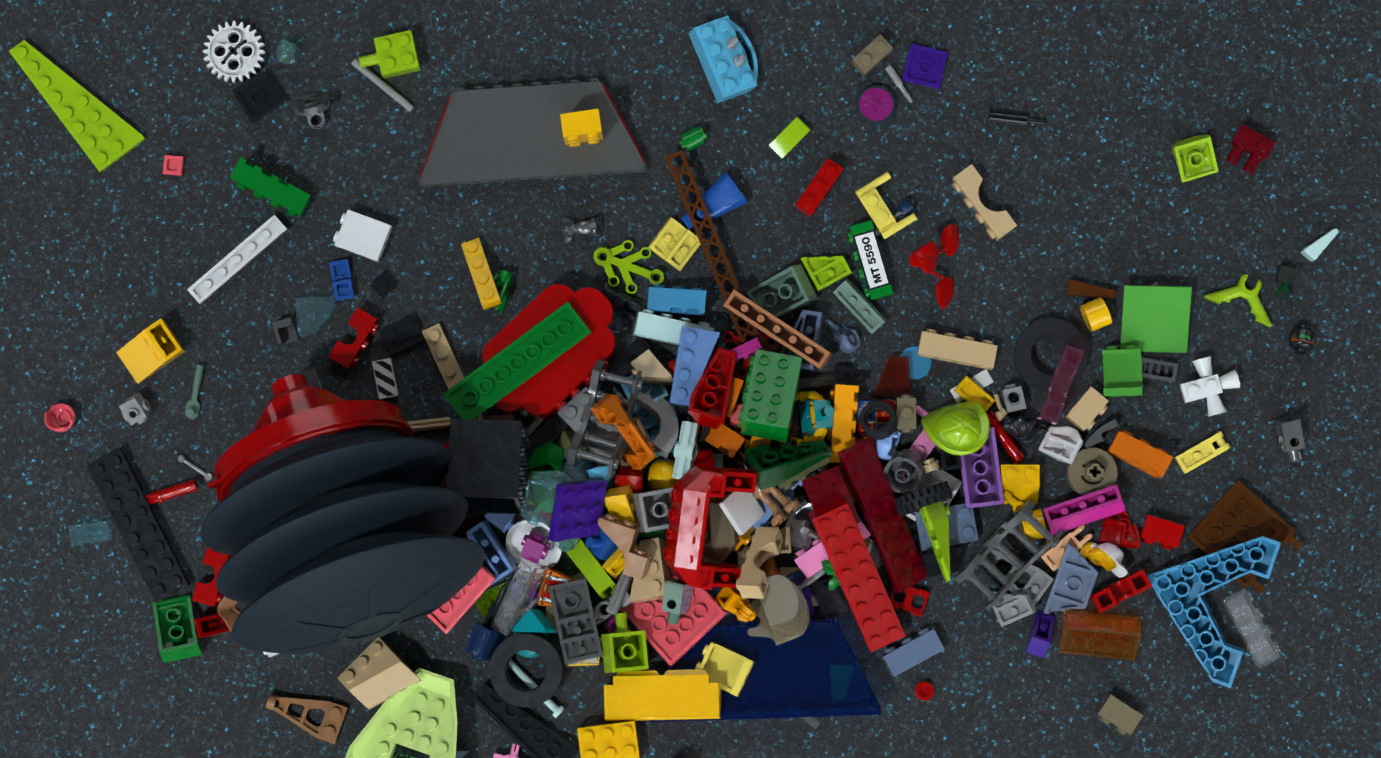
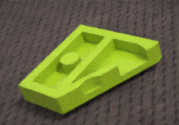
M843 256L801 258L817 291L852 273Z

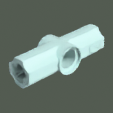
M682 421L679 440L674 447L675 463L672 478L680 479L692 469V463L698 453V445L696 444L699 430L698 423Z

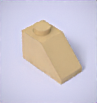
M649 349L631 362L632 374L635 377L638 371H642L641 379L644 380L645 384L672 385V376Z

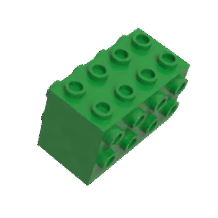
M756 349L755 356L751 355L750 371L746 379V391L743 393V404L738 418V427H741V434L787 443L801 375L802 357Z

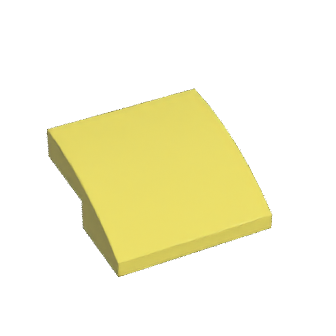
M670 217L648 248L675 269L681 271L700 246V242L695 234Z

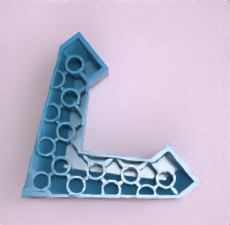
M1261 536L1147 575L1160 601L1168 610L1174 623L1214 683L1231 688L1245 649L1226 642L1203 594L1248 573L1269 579L1281 546L1279 541Z

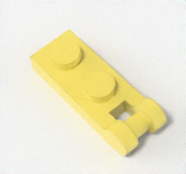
M1222 431L1174 457L1184 474L1231 448L1223 439ZM1215 441L1219 445V448L1215 449L1212 445V443Z

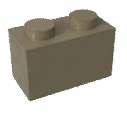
M880 34L852 59L851 64L865 77L892 52L893 47Z
M1111 694L1107 695L1096 712L1100 716L1098 718L1100 721L1107 725L1112 723L1116 726L1114 730L1123 736L1126 733L1131 735L1143 717L1142 714Z

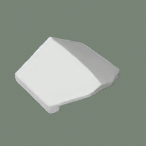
M1069 426L1049 427V431L1046 433L1038 450L1058 461L1072 465L1083 443L1078 430Z

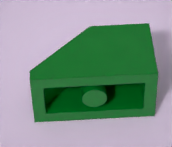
M552 442L536 448L529 459L530 469L526 471L527 476L529 477L530 471L553 469V473L561 470L564 450Z

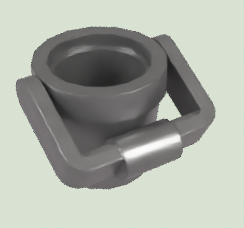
M794 518L790 521L792 527L790 544L792 546L808 549L812 538L820 541L811 522Z

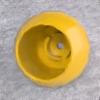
M660 459L649 466L646 472V482L651 491L674 487V484L679 480L672 478L675 461Z

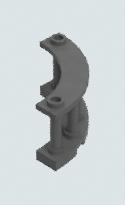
M598 359L592 369L588 393H591L589 402L585 404L580 419L583 423L580 431L576 430L568 449L567 464L574 466L577 459H588L609 465L607 475L611 476L614 469L619 468L621 460L619 457L625 439L621 433L618 441L590 434L588 430L591 422H599L590 410V407L608 394L600 389L601 383L605 379L632 387L630 399L619 398L623 403L622 405L628 407L627 414L632 419L638 392L642 390L644 380L641 379L642 371H638L634 379L607 372L604 369L605 361ZM589 441L615 449L610 458L583 450L584 442L588 443Z
M1031 500L1019 508L1009 522L1006 520L975 552L976 556L972 561L967 562L954 578L959 584L965 579L967 581L970 580L990 599V602L985 607L986 610L993 606L998 607L1004 600L1002 598L1025 570L1050 547L1055 548L1061 541L1059 537L1064 532L1060 529L1052 535L1032 516L1033 513L1031 511L1035 504ZM1022 520L1027 521L1047 541L1038 547L1018 528V524ZM1008 533H1013L1033 552L1024 563L1003 544L1002 539ZM993 548L995 550L998 549L1018 568L1009 579L988 560L987 555ZM978 565H983L1003 584L996 594L975 575L976 572L974 570Z

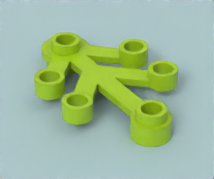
M625 240L623 244L612 249L607 247L596 249L593 256L596 264L604 267L608 276V284L611 287H617L620 283L619 278L614 275L611 264L618 266L626 284V291L629 294L637 292V285L633 283L628 271L648 278L651 284L660 285L664 280L662 271L658 269L649 271L632 264L642 258H650L651 250L648 247H643L639 252L623 259L614 256L623 251H632L634 245L630 240ZM630 243L632 247L625 249L624 245ZM648 250L649 255L643 256L642 251ZM605 253L607 258L601 260L599 258L600 254ZM655 274L660 276L659 281L653 280ZM616 278L617 284L612 285L610 280ZM630 285L635 286V290L633 292H630L628 290V287Z

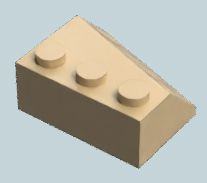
M376 638L338 677V680L369 710L388 700L391 695L406 690V687L422 681L381 638Z

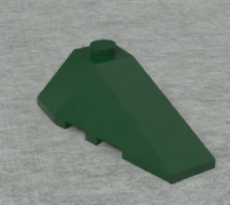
M824 441L800 442L796 446H788L787 443H781V447H769V444L746 449L745 455L750 470L757 473L756 485L760 490L785 482L832 455V452Z

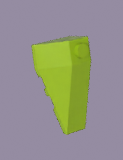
M940 501L920 508L919 512L945 583L950 582L948 518L950 511L947 504L943 505V502Z

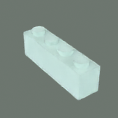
M643 309L642 312H637L632 335L679 345L682 326L713 331L714 328L709 327V323L698 322V324L691 323V319L680 317V320L672 319V315L661 313V316L653 315L654 311Z

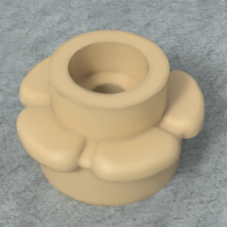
M932 457L923 461L925 472L928 473L940 468L938 463L940 460H935Z

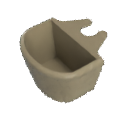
M781 575L767 577L769 585L764 599H754L751 603V607L756 611V616L760 618V624L747 631L749 636L773 639L776 646L802 636L806 632L810 621L809 606L803 592L792 581Z

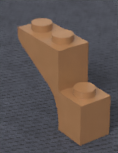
M612 514L600 517L598 526L619 547L624 555L625 567L623 574L639 580L644 579L652 555L647 554V551L644 549H634L640 527L635 526L633 521H620L617 519V516Z

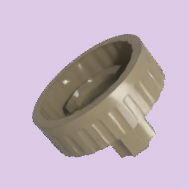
M1086 448L1078 451L1072 465L1067 464L1066 468L1068 484L1080 496L1113 486L1118 475L1113 457L1106 451L1098 448ZM1095 467L1096 475L1093 477V474L1089 473V471Z

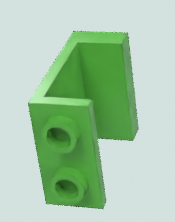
M1137 345L1125 346V349H1118V346H1107L1106 350H1102L1104 397L1143 396L1141 348L1137 349Z

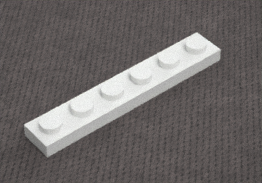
M273 215L187 290L201 305L288 229Z

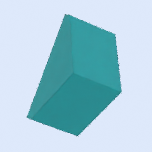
M529 609L513 627V632L556 633V629L541 610Z

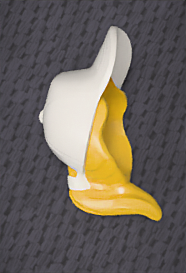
M1087 542L1081 548L1079 553L1085 559L1088 558L1091 563L1102 566L1107 571H1112L1118 577H1125L1128 574V571L1121 564L1124 554L1116 545L1111 543L1098 545L1093 542Z

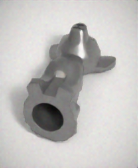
M600 217L580 221L577 224L572 223L568 218L562 219L563 226L561 229L565 236V243L570 242L576 233L583 235L591 234V236H601L603 233V223Z

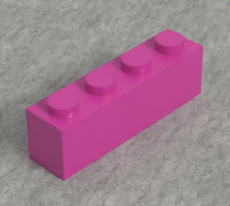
M1117 484L1043 509L1052 535L1060 529L1067 531L1126 511Z

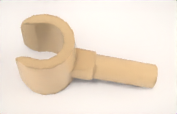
M995 394L994 399L999 411L994 414L999 422H1001L1002 418L1007 416V413L1001 405L999 395Z

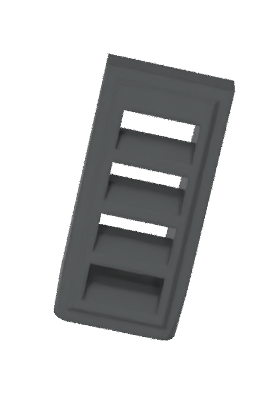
M1142 358V377L1177 383L1180 364ZM1146 362L1150 363L1148 374H1145ZM1154 364H1158L1156 375H1152ZM1162 365L1165 366L1164 376H1160ZM1173 367L1172 376L1169 378V368Z

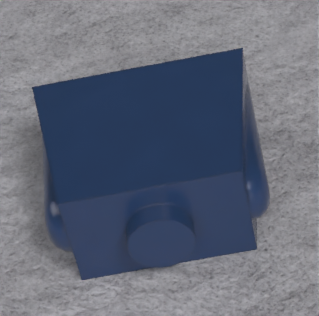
M475 623L464 651L471 654V657L478 661L491 660L495 649L501 644L507 632L492 624Z

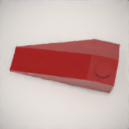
M719 347L692 391L687 412L699 425L717 430L725 422L737 353Z

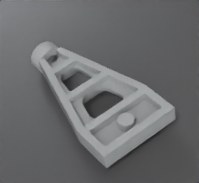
M992 549L988 560L995 567L999 559H1004L1012 564L1011 569L1005 575L1009 579L1018 568L1001 552ZM1030 565L1025 570L1030 575V579L1025 586L1018 588L1013 584L1008 591L1010 593L1029 594L1035 606L1054 579L1040 568Z

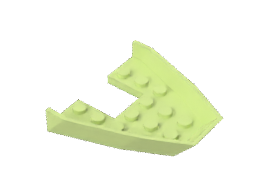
M418 668L414 673L422 681L417 684L413 683L406 687V690L391 695L349 746L345 758H392L397 744L430 755L429 758H456L458 722L454 680Z

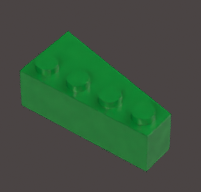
M240 157L230 176L236 182V187L243 191H246V189L253 191V196L260 200H263V198L270 200V205L277 209L280 206L287 209L286 213L295 218L297 215L303 217L313 198L310 194L290 183H285L279 177L268 174L257 165L249 164L242 157Z

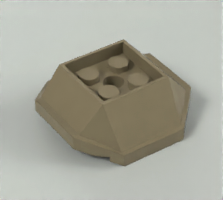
M710 497L703 560L708 563H725L730 553L738 544L737 532L719 506V503L724 499L720 497ZM666 528V529H664V534H665V544L667 545V539H666V530H667V528Z

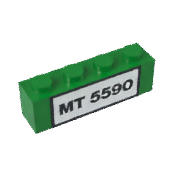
M872 220L850 226L847 237L849 243H853L855 250H852L855 262L858 261L860 268L857 269L860 280L864 279L866 285L863 287L865 297H869L871 302L893 295L894 293Z

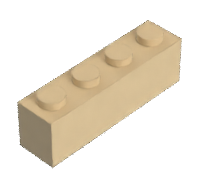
M926 329V331H922L920 334L916 356L992 370L998 346L993 345L994 342L988 340L976 342L974 341L975 338L963 336V339L956 338V335L952 333L940 335L937 334L936 330Z

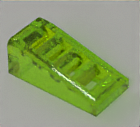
M509 582L502 584L508 587L506 590L508 596L503 597L502 607L516 599ZM502 585L484 592L474 605L483 618H486L492 604L489 600L496 601V596L499 594Z

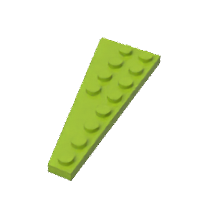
M25 40L9 51L100 173L146 140L142 134Z

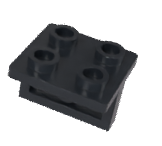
M918 540L921 559L926 569L927 577L942 575L934 550L921 551L920 541ZM958 544L950 545V573L959 572L962 569L961 548L958 547Z

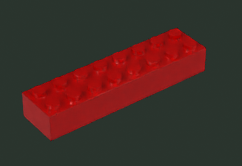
M842 496L808 512L869 651L873 652L905 637L895 610L844 497Z

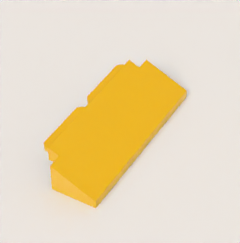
M704 669L667 670L664 675H659L655 670L617 672L616 676H613V685H604L605 720L720 719L721 688L718 682L710 683L709 674Z

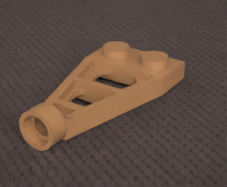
M270 694L266 704L267 709L276 711L314 737L333 744L337 741L348 707L332 701L278 697L274 694ZM277 700H279V706L275 707ZM294 703L304 706V711L300 718L288 712L290 704ZM310 709H322L325 715L320 726H314L307 721L306 715Z

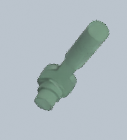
M196 365L192 398L186 404L185 415L189 419H195L199 415L200 403L197 401L204 370L202 365Z

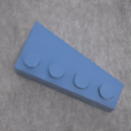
M682 326L669 401L670 405L689 406L690 395L703 374L720 332Z

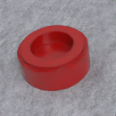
M921 681L915 687V695L920 700H929L934 695V687L927 681Z

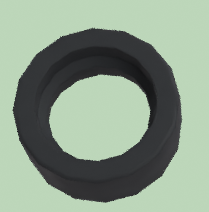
M871 402L860 413V425L863 431L872 439L883 440L888 438L895 432L898 426L897 415L894 409L886 402ZM877 411H886L890 417L888 424L879 430L871 429L868 425L869 417Z

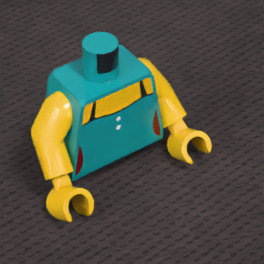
M816 391L797 393L795 402L800 399L799 411L804 439L792 437L790 441L797 442L796 445H799L800 442L823 441L827 432L833 427L832 416L834 415V409L831 406L830 400H824L823 396Z

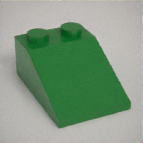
M190 594L161 600L157 603L152 602L159 652L163 662L167 663L202 655Z

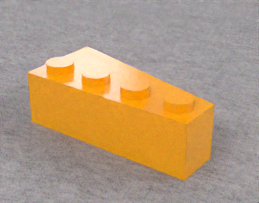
M836 384L834 390H830V401H833L834 415L832 416L833 427L827 432V439L831 440L829 447L832 455L829 456L830 463L841 464L837 452L855 443V414L858 405L856 397L859 386Z

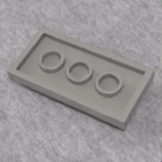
M586 387L558 412V415L575 433L576 430L580 431L583 422L580 419L584 406L588 404L591 394L588 393ZM597 421L591 422L588 430L590 434L618 441L620 435L616 426L600 424ZM626 440L619 457L620 459L623 457V453L631 448ZM589 441L586 443L596 454L610 458L615 449Z

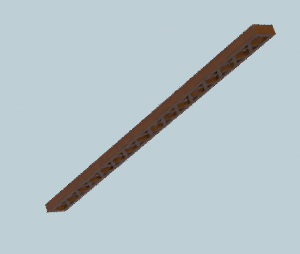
M683 150L664 157L724 303L727 300L726 295L730 296L731 294L723 289L725 280L734 284L733 290L742 295ZM680 155L683 161L681 168L673 167L670 159ZM681 173L689 176L690 182L688 187L679 183L678 180ZM689 191L695 193L698 197L695 205L686 200ZM696 209L703 211L705 214L702 222L695 220L693 217ZM703 227L711 229L712 235L710 240L701 236ZM710 245L719 248L720 251L717 258L709 255ZM718 262L727 267L724 276L715 270ZM728 310L741 344L746 343L745 338L747 333L758 337L762 345L761 350L765 351L757 329L749 323L746 329L740 327L737 323L739 316L735 318L734 313ZM754 352L750 354V357H748L749 363L751 360V355H753ZM793 416L791 421H793L792 427L794 432L789 433L788 438L800 434Z

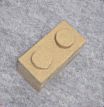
M1089 387L1065 415V418L1081 431H1085V429L1090 430L1096 423L1094 418L1098 414L1101 416L1107 410L1108 406L1106 404L1108 400L1093 387Z

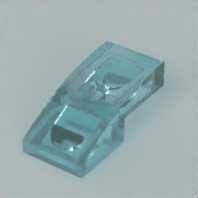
M110 521L68 526L71 546L112 540Z

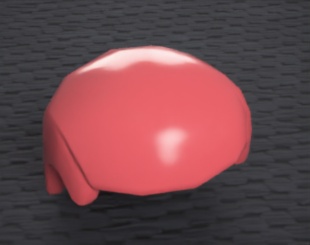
M64 403L52 405L51 409L44 414L45 424L49 429L56 432L68 431L76 420L75 411L71 406Z

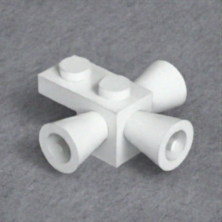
M1211 356L1192 361L1201 379L1180 384L1184 402L1188 403L1207 397L1208 417L1227 412L1218 394L1223 393L1222 389L1240 388V381L1236 370L1218 377V374L1212 375Z

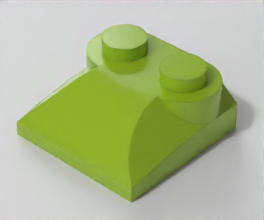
M1210 135L1193 136L1172 145V153L1175 156L1182 183L1219 172Z

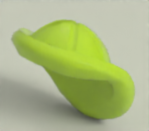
M961 402L947 405L928 413L921 419L923 428L929 438L940 449L952 455H969L978 451L986 443L990 432L989 417L983 407L976 402Z

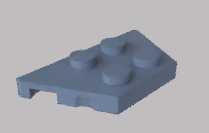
M1069 543L1066 544L1043 609L1045 614L1054 611L1064 612L1071 609H1085L1098 576V571Z

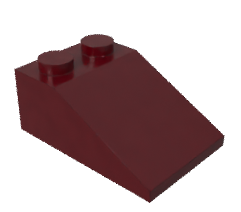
M838 466L802 480L813 510L843 496L850 507L856 523L861 522Z

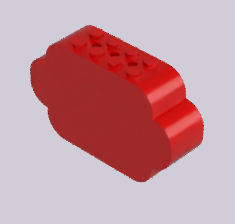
M551 285L487 343L483 350V363L494 357L567 302L591 332L590 335L495 404L494 407L500 413L518 415L525 411L529 416L536 419L548 418L566 406L567 401L579 394L584 385H590L592 369L598 359L605 361L604 369L609 367L608 363L615 354V339L610 330L614 317L611 303L600 291L594 288H582L574 293L573 290L565 285Z

